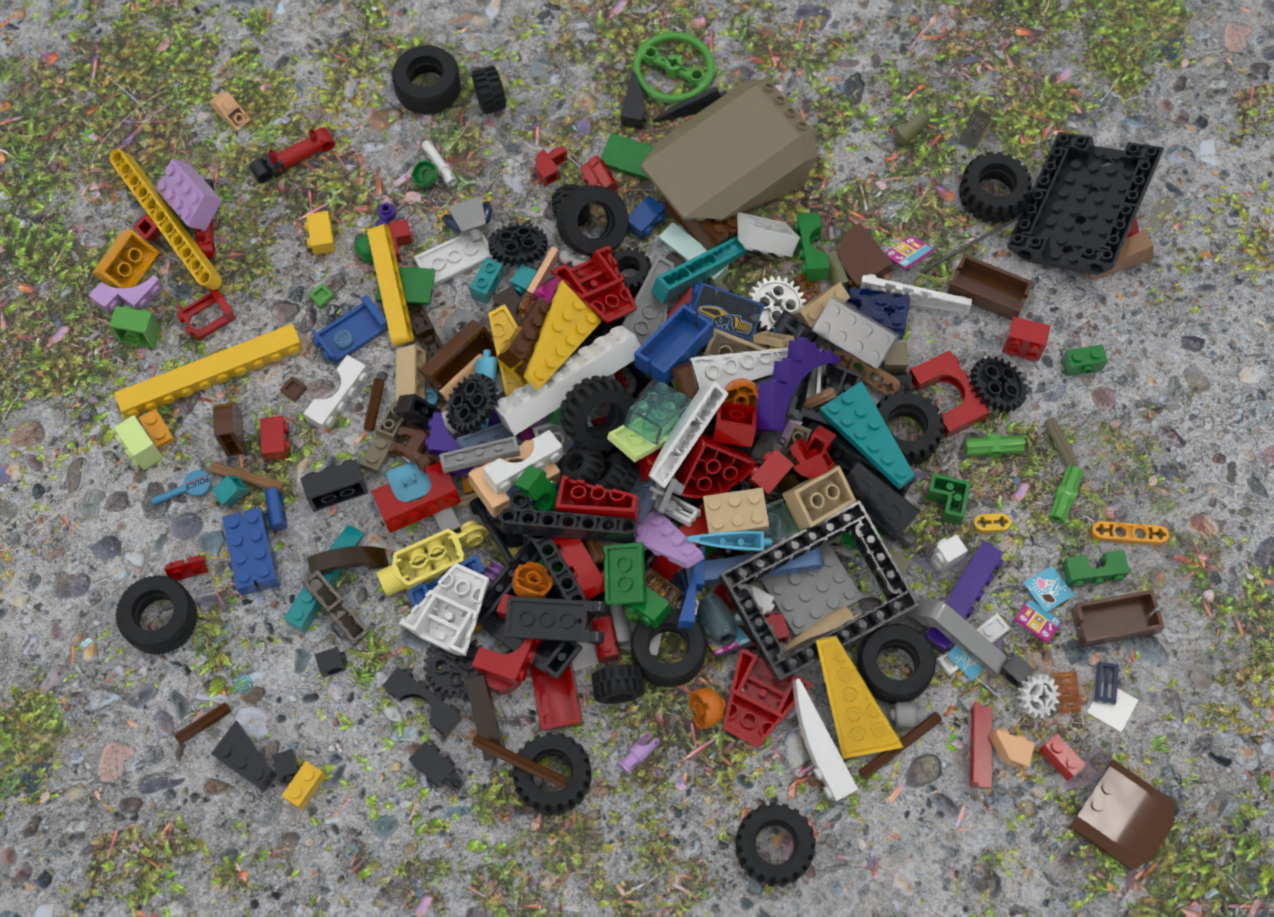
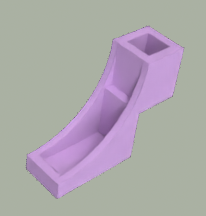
M153 275L146 282L131 288H114L101 282L89 294V297L95 305L111 315L114 312L115 306L120 307L122 302L136 310L146 309L151 300L158 296L164 287L160 280Z

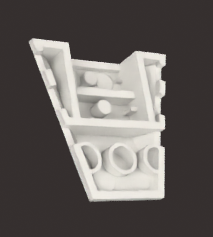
M455 563L438 581V585L433 590H429L423 601L419 605L416 604L410 610L411 613L405 619L403 618L399 624L421 639L454 655L466 656L489 578Z

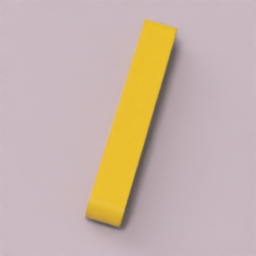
M384 223L368 229L367 233L390 338L393 345L398 347L413 342L414 335L391 232L388 225Z

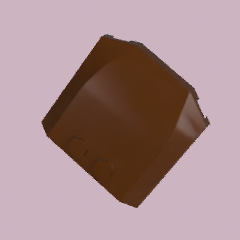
M1113 759L1068 827L1131 871L1154 858L1174 826L1176 802Z

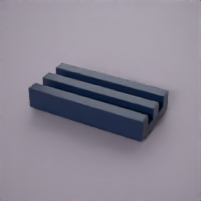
M1098 661L1094 702L1101 701L1105 704H1116L1118 664ZM1102 667H1105V671H1104L1103 697H1102V696H1101ZM1110 668H1113L1111 698H1108Z

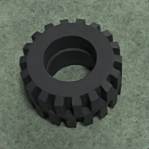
M494 65L472 71V81L482 112L489 114L506 109L503 85Z
M627 247V250L621 248L618 253L616 251L613 253V258L618 263L619 273L626 269L638 271L632 277H624L626 288H629L632 297L635 298L652 265L650 258L645 256V252H639L637 248H634V250H631V247Z
M615 452L605 459L607 474L600 481H597L594 486L599 484L604 486L605 489H617L629 493L637 480L639 467L621 452Z
M628 664L613 665L599 669L591 675L594 700L603 704L624 703L635 700L645 693L642 670L638 666Z

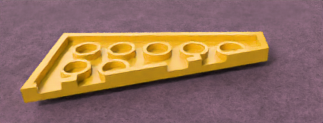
M831 636L816 639L842 759L903 748V744L838 637Z

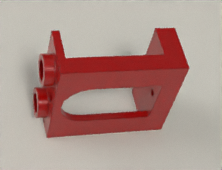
M209 289V294L183 309H180L178 304L176 305L178 319L181 323L185 322L187 324V327H185L190 337L194 336L197 341L236 319L232 309L218 289ZM217 302L225 315L203 328H193L190 324L191 318Z

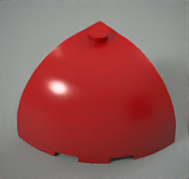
M703 431L681 463V466L675 472V478L685 486L681 496L703 498V496L730 491L731 487L738 482L741 483L749 475L756 462L751 456L735 445L713 441V434Z

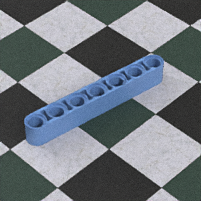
M818 547L763 577L821 569L823 564L820 548ZM756 554L705 561L704 585L721 583L718 579L720 573ZM695 564L689 568H685L688 586L691 581Z

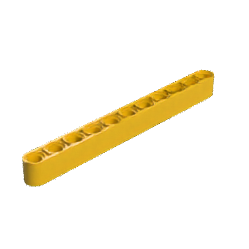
M120 149L113 150L109 157L111 164L200 285L211 290H217L222 283L221 276L156 190L147 175L131 155Z

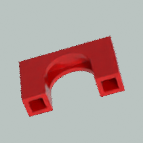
M950 350L910 369L909 373L912 374V384L917 392L939 382L949 383L959 390L962 403L958 407L942 414L944 419L942 422L944 424L943 435L945 438L986 419L989 413L986 403H980L981 399L975 397L977 392L971 391L974 386L969 384L968 374L961 369L958 358Z
M441 461L425 468L431 482V488L423 498L417 501L402 502L394 496L389 483L371 491L389 533L462 502L449 472L443 473Z
M504 593L496 612L500 618L506 620L508 596H514ZM525 639L520 648L509 654H500L479 647L472 667L478 673L520 687L522 681H525L527 677V669L530 663H533L537 646L543 640Z

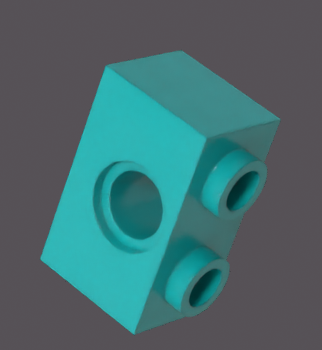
M487 257L485 258L470 285L472 298L486 304L489 303L504 276L503 264Z

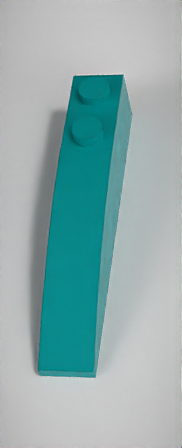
M738 236L657 276L651 291L664 304L685 293L689 286L693 287L698 281L704 282L748 250L743 247V244L738 240Z
M347 525L328 550L358 546L365 533ZM344 569L331 570L330 574L323 576L334 587ZM303 586L284 617L288 626L304 634L321 609L319 603L305 586Z

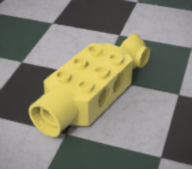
M469 521L461 526V532L457 534L450 529H445L394 552L392 565L376 572L385 594L388 597L404 589L408 591L423 582L428 584L442 577L455 563L459 564L466 560L462 549L481 544L488 536V530L484 526L477 524L476 521Z

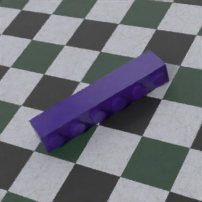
M985 541L981 543L945 602L963 619L965 616L968 618L971 616L975 609L972 607L974 601H980L985 593L982 591L983 586H989L994 578L991 573L994 569L999 570L1004 561L1001 559L1004 552ZM930 627L925 634V638L929 640L928 642L931 643L933 649L943 654L945 649L950 650L954 644L936 627Z

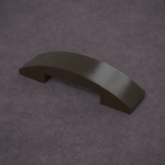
M373 546L343 547L307 557L310 575L316 570L322 575H327L331 573V570L361 566H368L369 569H378L389 566L385 549Z

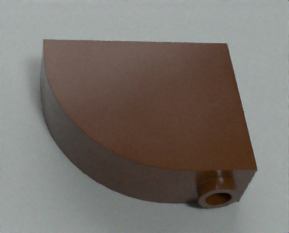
M860 223L849 229L843 236L838 257L849 280L847 287L856 294L859 292L863 275L872 274L877 276V278H881L891 271L893 262Z
M236 402L215 405L213 408L214 436L227 457L246 454L243 418L239 406Z

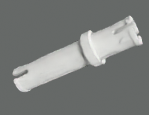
M426 140L423 142L421 147L431 162L436 165L438 175L444 179L448 187L455 185L457 179L452 174L449 164L444 162L434 147L432 141Z

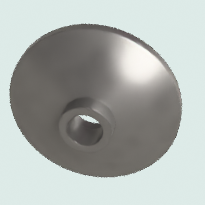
M457 310L451 313L444 322L446 337L451 340L471 320L480 323L478 316L468 310Z

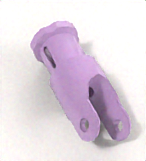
M650 732L644 733L629 749V753L624 759L617 762V765L626 774L631 775L632 770L639 762L642 763L658 746L660 742L658 738H654L649 744L645 745L651 737Z

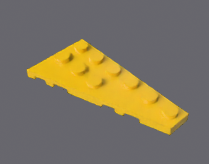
M562 280L558 283L556 294L552 299V305L541 328L540 337L535 344L534 353L523 376L537 391L602 321Z
M504 304L489 312L488 317L505 397H508L516 388L524 387L529 382L514 372L524 362L523 359L511 369L498 359L501 351L518 326Z

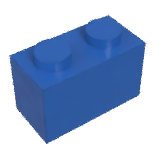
M648 195L628 215L629 228L627 230L640 240L645 236L648 237L653 232L654 227L664 221L666 217L665 207Z

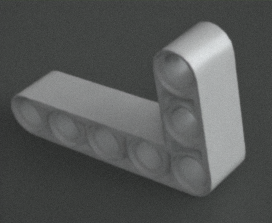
M917 600L920 605L906 615V618L911 623L920 627H936L984 670L994 676L999 675L1001 668L1008 661V657L946 603L939 600Z

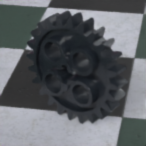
M516 222L514 226L509 223V227L503 225L502 230L496 229V233H492V237H489L488 242L489 253L492 255V259H497L499 263L503 261V266L510 263V267H513L514 264H517L518 267L521 264L527 266V262L534 264V259L540 260V256H545L544 252L547 251L548 246L547 237L543 230H539V226L533 228L532 223L526 226V222L522 225Z
M988 356L986 359L982 358L970 370L969 378L972 380L969 384L974 386L971 391H976L975 397L981 398L980 403L986 402V408L992 406L994 412L997 408L1000 413L1004 410L1007 413L1011 410L1015 411L1027 399L1028 391L1025 389L1028 385L1023 383L1026 379L1020 377L1022 372L1015 371L1017 366H1010V361L1006 364L1004 363V358L998 361L997 356L993 359Z
M475 373V375L469 374L468 379L463 377V383L458 381V388L453 387L454 394H449L451 400L446 402L449 407L445 409V411L449 412L445 417L449 419L448 423L452 428L461 433L468 434L469 431L474 433L475 428L480 430L481 424L486 425V419H491L490 413L495 412L493 406L498 405L495 400L499 398V395L495 393L499 389L495 387L497 384L493 382V379L483 373Z
M476 639L472 642L470 640L466 656L450 655V652L435 645H430L433 651H426L427 656L430 658L423 660L428 665L423 667V670L429 672L424 676L426 679H431L428 684L430 686L435 685V692L441 689V695L444 696L448 692L450 698H452L454 693L460 698L461 692L468 696L465 680L482 675L476 672L473 667L465 666L467 661L474 660L479 647L483 648L482 645L477 646L478 641ZM442 655H446L447 657H449V659L455 664L459 663L461 669L469 673L470 676L467 677L457 667L453 668L451 662L443 658ZM442 663L447 665L445 670H437L438 665ZM455 676H462V680L459 683L452 682Z

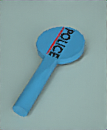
M203 470L192 471L186 476L184 485L151 498L152 504L156 505L185 492L192 496H202L210 489L211 478Z

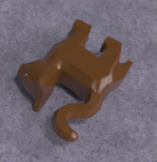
M405 423L404 427L399 428L397 437L401 439L408 438L409 440L406 445L392 442L388 449L390 457L400 456L408 463L416 464L419 471L425 473L426 467L436 463L435 455L424 454L427 450L425 448L426 437L430 436V433Z

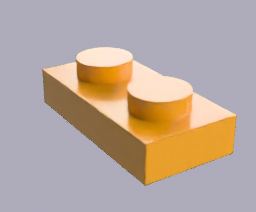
M156 408L138 417L157 449L175 440Z

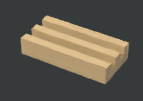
M763 331L753 335L754 343L780 348L788 346L790 340H795L794 336L770 331Z

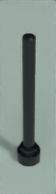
M474 498L470 501L469 508L473 514L479 515L507 564H513L515 560L485 512V505L480 498Z

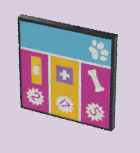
M740 625L729 629V631L734 632V636L726 642L718 641L719 634L707 638V647L716 659L727 654L736 653L737 650L753 644Z

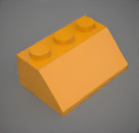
M132 229L122 230L92 274L110 287H135L157 257L159 251Z

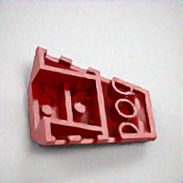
M610 245L596 250L592 258L572 268L564 264L550 271L559 281L562 280L582 302L607 324L637 310L629 288H626L624 284L625 279L619 273L618 263L612 257Z
M744 648L739 649L722 729L759 747L795 705L792 681L800 678L806 691L813 683L794 674L776 684L763 659Z

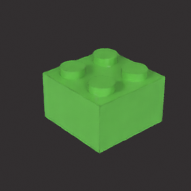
M115 306L109 327L118 341L155 348L161 327L152 312L146 309L136 310L129 306Z

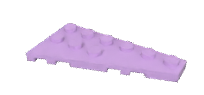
M652 507L643 521H638V537L633 543L643 542L644 550L649 549L657 556L663 555L668 557L669 561L685 568H689L704 559L703 553L691 541H687V537L661 512L657 511L656 508Z

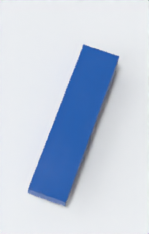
M700 547L704 559L695 564L677 628H694L696 591L702 592L704 587L705 547Z

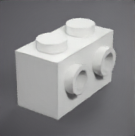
M957 534L948 540L944 538L936 544L937 547L933 550L931 563L937 571L939 570L941 574H944L962 563L968 550Z

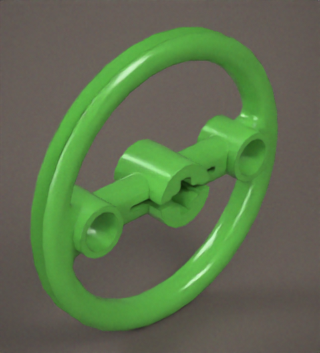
M666 32L651 37L641 45L633 61V72L636 73L640 89L649 97L664 103H681L694 95L706 91L713 80L715 71L714 58L709 48L698 38L682 32ZM665 41H682L693 45L702 53L706 60V74L701 69L691 70L683 66L682 59L677 55H671L666 58L658 54V50L653 46ZM644 61L648 66L657 65L665 69V75L669 79L676 80L682 77L690 81V85L695 89L678 95H669L656 91L644 80L641 73V62Z

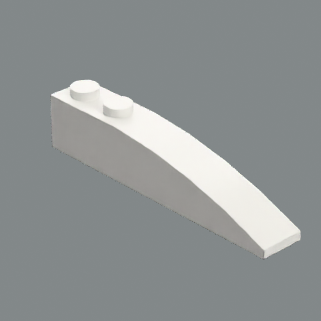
M715 381L703 383L676 423L650 471L649 477L662 488H665L729 394Z
M800 678L792 681L795 707L806 748L815 766V769H813L814 774L825 785L823 790L827 798H831L832 801H838L858 790Z

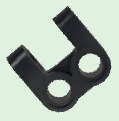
M784 310L773 325L780 333L794 336L795 340H797V337L809 338L808 341L814 342L818 337L817 333L800 322L789 311Z

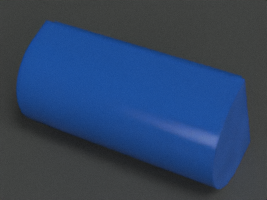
M276 487L267 489L264 494L270 529L274 531L287 529L283 493Z

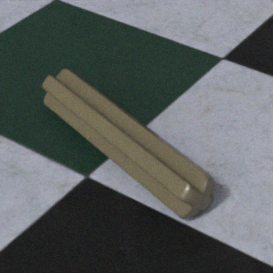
M1050 417L1046 419L1044 423L1066 465L1078 466L1079 463L1055 418Z

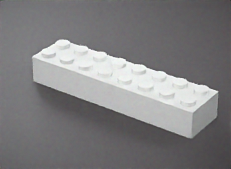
M623 326L614 327L607 335L596 338L594 343L580 348L578 353L569 356L538 391L528 383L524 387L516 388L508 397L499 399L497 401L498 405L493 406L502 424L515 436L560 408L562 400L567 398L565 396L568 391L571 392L573 386L576 383L580 384L582 379H591V376L596 375L600 378L603 375L610 376L634 361V353L641 345L635 334Z

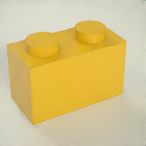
M323 211L306 214L307 222H304L306 233L309 232V237L306 238L308 248H312L314 255L336 251L329 212Z
M305 761L282 794V797L303 811L327 776L321 770Z

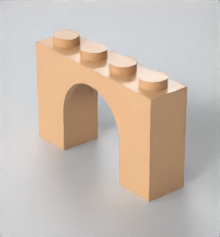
M533 439L526 440L519 446L520 455L502 460L511 463L526 460L533 452ZM489 462L481 467L473 468L468 473L470 485L494 518L503 509L510 508V498L505 492L496 494L484 479L483 467L492 463ZM555 463L545 466L543 470L547 473V479L551 480L554 484L560 482V470Z

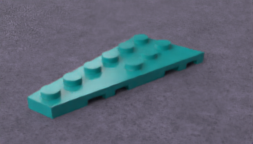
M862 381L819 409V414L898 489H901L914 479L915 475Z

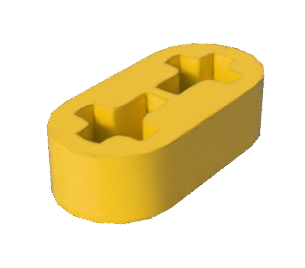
M1003 513L980 514L973 521V529L981 534L1004 533L1011 525L1010 517ZM1001 519L1002 522H1003V523H1006V524L1004 525V527H1001V524H994V523H998L999 520ZM980 520H983V523L990 524H986L985 527L982 528L981 524L978 523L980 522Z

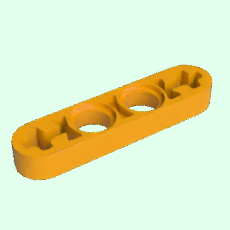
M1099 521L1091 528V536L1098 541L1162 545L1168 540L1169 531L1165 527L1157 525ZM1099 527L1102 531H1108L1111 528L1110 532H1104L1102 535L1096 530ZM1115 529H1123L1125 536L1118 537L1115 534ZM1135 530L1143 531L1144 538H1137L1134 533ZM1157 532H1160V535L1163 536L1161 539L1156 536Z

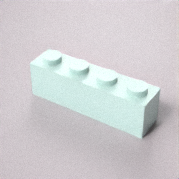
M673 222L658 236V246L669 254L674 252L684 262L707 251L693 236L686 233L682 226H677ZM728 265L705 280V282L715 287L728 274Z

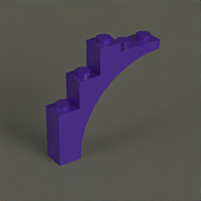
M797 337V340H790L787 358H782V361H774L773 379H768V382H759L756 429L783 431L790 400L802 379L811 370L820 365L839 363L840 356L832 354L830 350H821L820 352V348H816V343L808 341L809 338Z

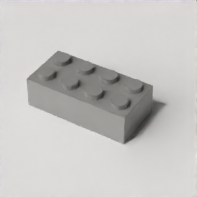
M836 297L830 298L812 329L813 332L876 369L882 366L899 337V334Z

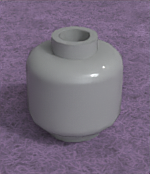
M912 701L896 702L894 709H890V721H894L897 728H914L916 723H920V708L916 707V704Z

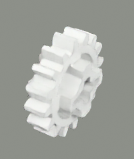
M1034 673V677L1028 675V682L1022 681L1024 687L1018 688L1021 695L1017 696V699L1022 700L1019 707H1023V712L1031 717L1044 718V715L1050 716V710H1056L1054 704H1059L1060 702L1056 699L1057 696H1060V693L1056 692L1059 686L1053 684L1055 680L1049 678L1048 675Z

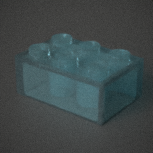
M658 381L629 408L624 426L658 445L673 430L692 399L667 384Z

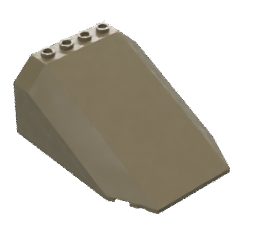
M750 80L738 85L658 140L641 163L640 168L682 220L696 219L704 221L705 218H711L716 221H723L737 215L738 212L742 213L802 187L818 157L814 131L770 80Z

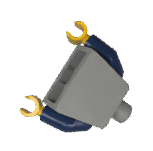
M479 196L448 206V211L444 210L445 214H437L441 223H444L455 233H460L462 237L470 235L473 243L483 240L481 231L486 230V224L491 220L493 211L491 197L484 201Z

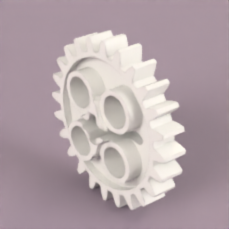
M770 276L769 281L763 278L762 283L758 281L756 287H752V293H749L748 298L757 302L764 301L767 303V307L763 308L758 322L760 324L759 330L764 327L766 328L765 331L772 330L773 332V325L776 321L772 318V315L780 317L784 310L793 314L804 306L803 304H805L806 299H801L804 293L797 292L800 287L794 288V281L788 284L787 278L781 281L780 276L776 280H774L773 276ZM773 291H779L781 296H776ZM785 304H790L793 310L787 309Z

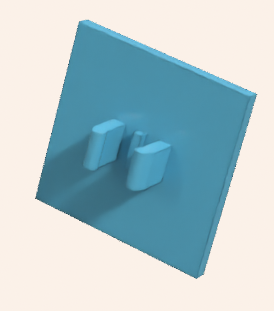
M408 463L385 472L394 496L402 502L417 500L424 497L430 491L431 482L427 473H421L416 464Z

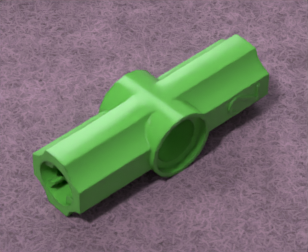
M990 434L985 436V438H967L964 441V451L966 456L987 455L990 458L1001 457L1004 454L1024 453L1025 440L1023 435L1002 437L1001 434Z
M1068 465L1065 470L1063 479L1053 498L1055 500L1048 516L1053 522L1064 523L1067 519L1070 507L1077 497L1079 491L1077 488L1084 472L1080 467Z

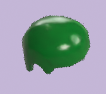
M428 160L418 162L411 173L414 180L413 183L423 188L434 185L438 179L436 165Z
M365 234L358 238L354 248L357 256L364 262L371 263L374 262L368 234Z

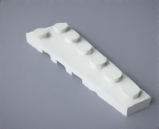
M872 274L862 276L858 293L859 299L965 314L969 313L972 299L964 296H956L884 280Z
M788 347L693 357L688 360L692 365L697 390L701 388L703 383L715 381L724 389L729 382L737 378L755 380L772 375L774 361H782V358H787Z

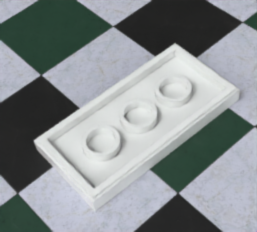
M481 231L483 240L473 243L470 235L466 237L459 235L414 256V260L418 268L435 269L434 287L483 264L485 258L492 259V255L489 253L488 241Z

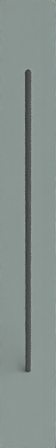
M1020 215L920 270V272L924 273L1019 220Z

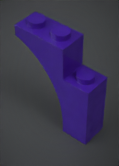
M434 412L433 418L429 419L428 429L431 432L430 436L426 437L425 448H428L431 455L459 450L460 448L456 440L445 427L442 413ZM474 466L452 471L449 474L450 476L469 478L468 473L471 472Z

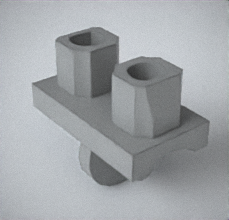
M674 477L671 478L665 488H662L659 484L656 487L650 485L649 490L653 491L651 499L655 500L653 507L661 513H664V511L673 513L677 502L671 500L670 497L672 493L681 495L685 486Z

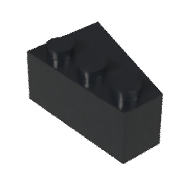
M827 363L825 367L824 390L833 387L838 397L861 382L863 374Z
M237 720L211 752L216 759L263 792L267 790L277 776Z

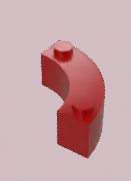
M551 537L569 568L573 567L570 571L586 599L589 600L605 591L604 571L597 569L580 539Z

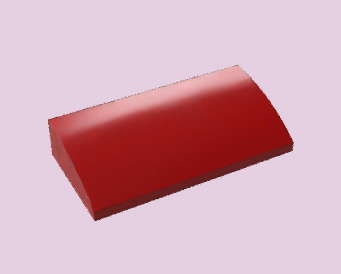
M571 662L558 680L545 675L530 664L541 731L583 725L584 721L573 662Z

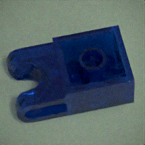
M849 287L846 290L850 296L846 300L848 303L856 305L859 308L858 311L899 334L897 339H903L911 297L856 287Z

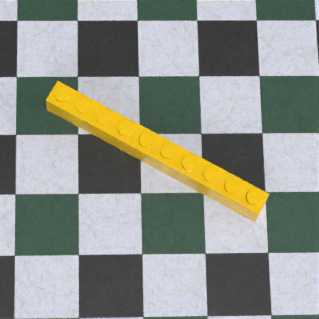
M292 323L114 392L120 411L126 419L133 415L137 417L139 414L151 411L161 405L171 404L176 399L189 397L199 390L209 389L217 383H224L235 376H242L253 369H260L268 363L278 362L289 355H296L304 349Z

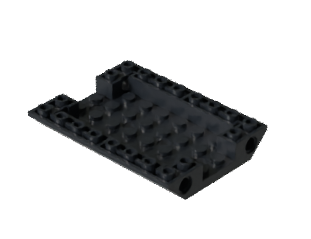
M1058 132L1010 237L1007 248L1025 261L1094 275H1100L1113 269L1163 154L1164 147L1128 142L1125 150L1095 146L1091 136ZM1105 163H1110V164H1111V165H1108L1107 167H1103V166H1102V165L1105 164ZM1093 191L1098 192L1094 196L1089 195ZM1080 220H1085V221H1086L1085 223H1083V224H1081V225H1078V224H1077V222L1080 221ZM1068 249L1073 250V252L1069 254H1064V252Z

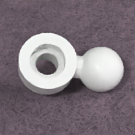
M563 250L559 253V261L562 264L572 262V265L576 266L590 260V256L579 253L573 255L569 250Z

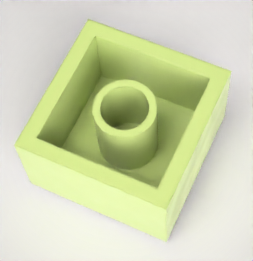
M134 415L114 427L118 433L115 435L116 439L136 467L140 465L145 470L163 458Z

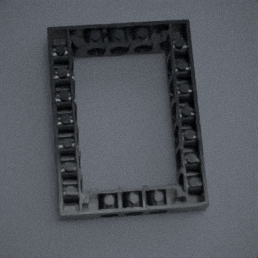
M860 500L836 512L813 527L806 528L720 573L718 577L776 684L820 661L815 638L801 648H796L784 656L785 649L783 644L779 643L772 630L773 626L769 625L763 614V608L759 607L753 596V590L748 586V584L849 532L888 601H883L875 608L865 611L852 620H848L843 625L830 630L817 639L837 636L843 647L920 605Z

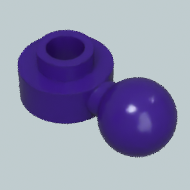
M383 203L378 207L379 220L376 221L375 226L384 223L388 225L389 221L396 217L394 205Z

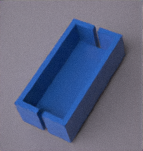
M682 304L634 353L635 367L648 376L651 373L653 379L666 386L673 379L671 369L684 362H689L688 359L693 358L714 337V323L700 314L698 316L697 328V312Z
M261 507L243 511L244 515L238 512L222 517L236 589L241 596L259 591L255 581H258L262 590L280 586L266 516Z

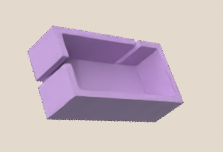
M172 158L166 167V175L162 176L156 190L172 209L181 216L180 218L187 226L206 231L222 199L190 164Z

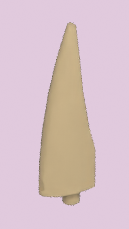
M846 605L831 612L795 637L784 648V653L808 644L813 639L823 636L830 630L838 628L862 613L852 615Z

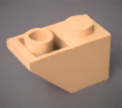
M221 91L208 102L216 113L236 131L251 120L228 91Z
M1002 728L989 732L988 737L1002 763L1019 769L1030 767L1035 743L1028 741V738L1025 736L1011 735L1008 730Z

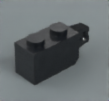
M425 741L408 759L409 762L436 787H444L445 785L457 793L465 783L456 773L457 771L454 767L456 763L448 756L445 758L439 754L441 750L434 743L429 745Z

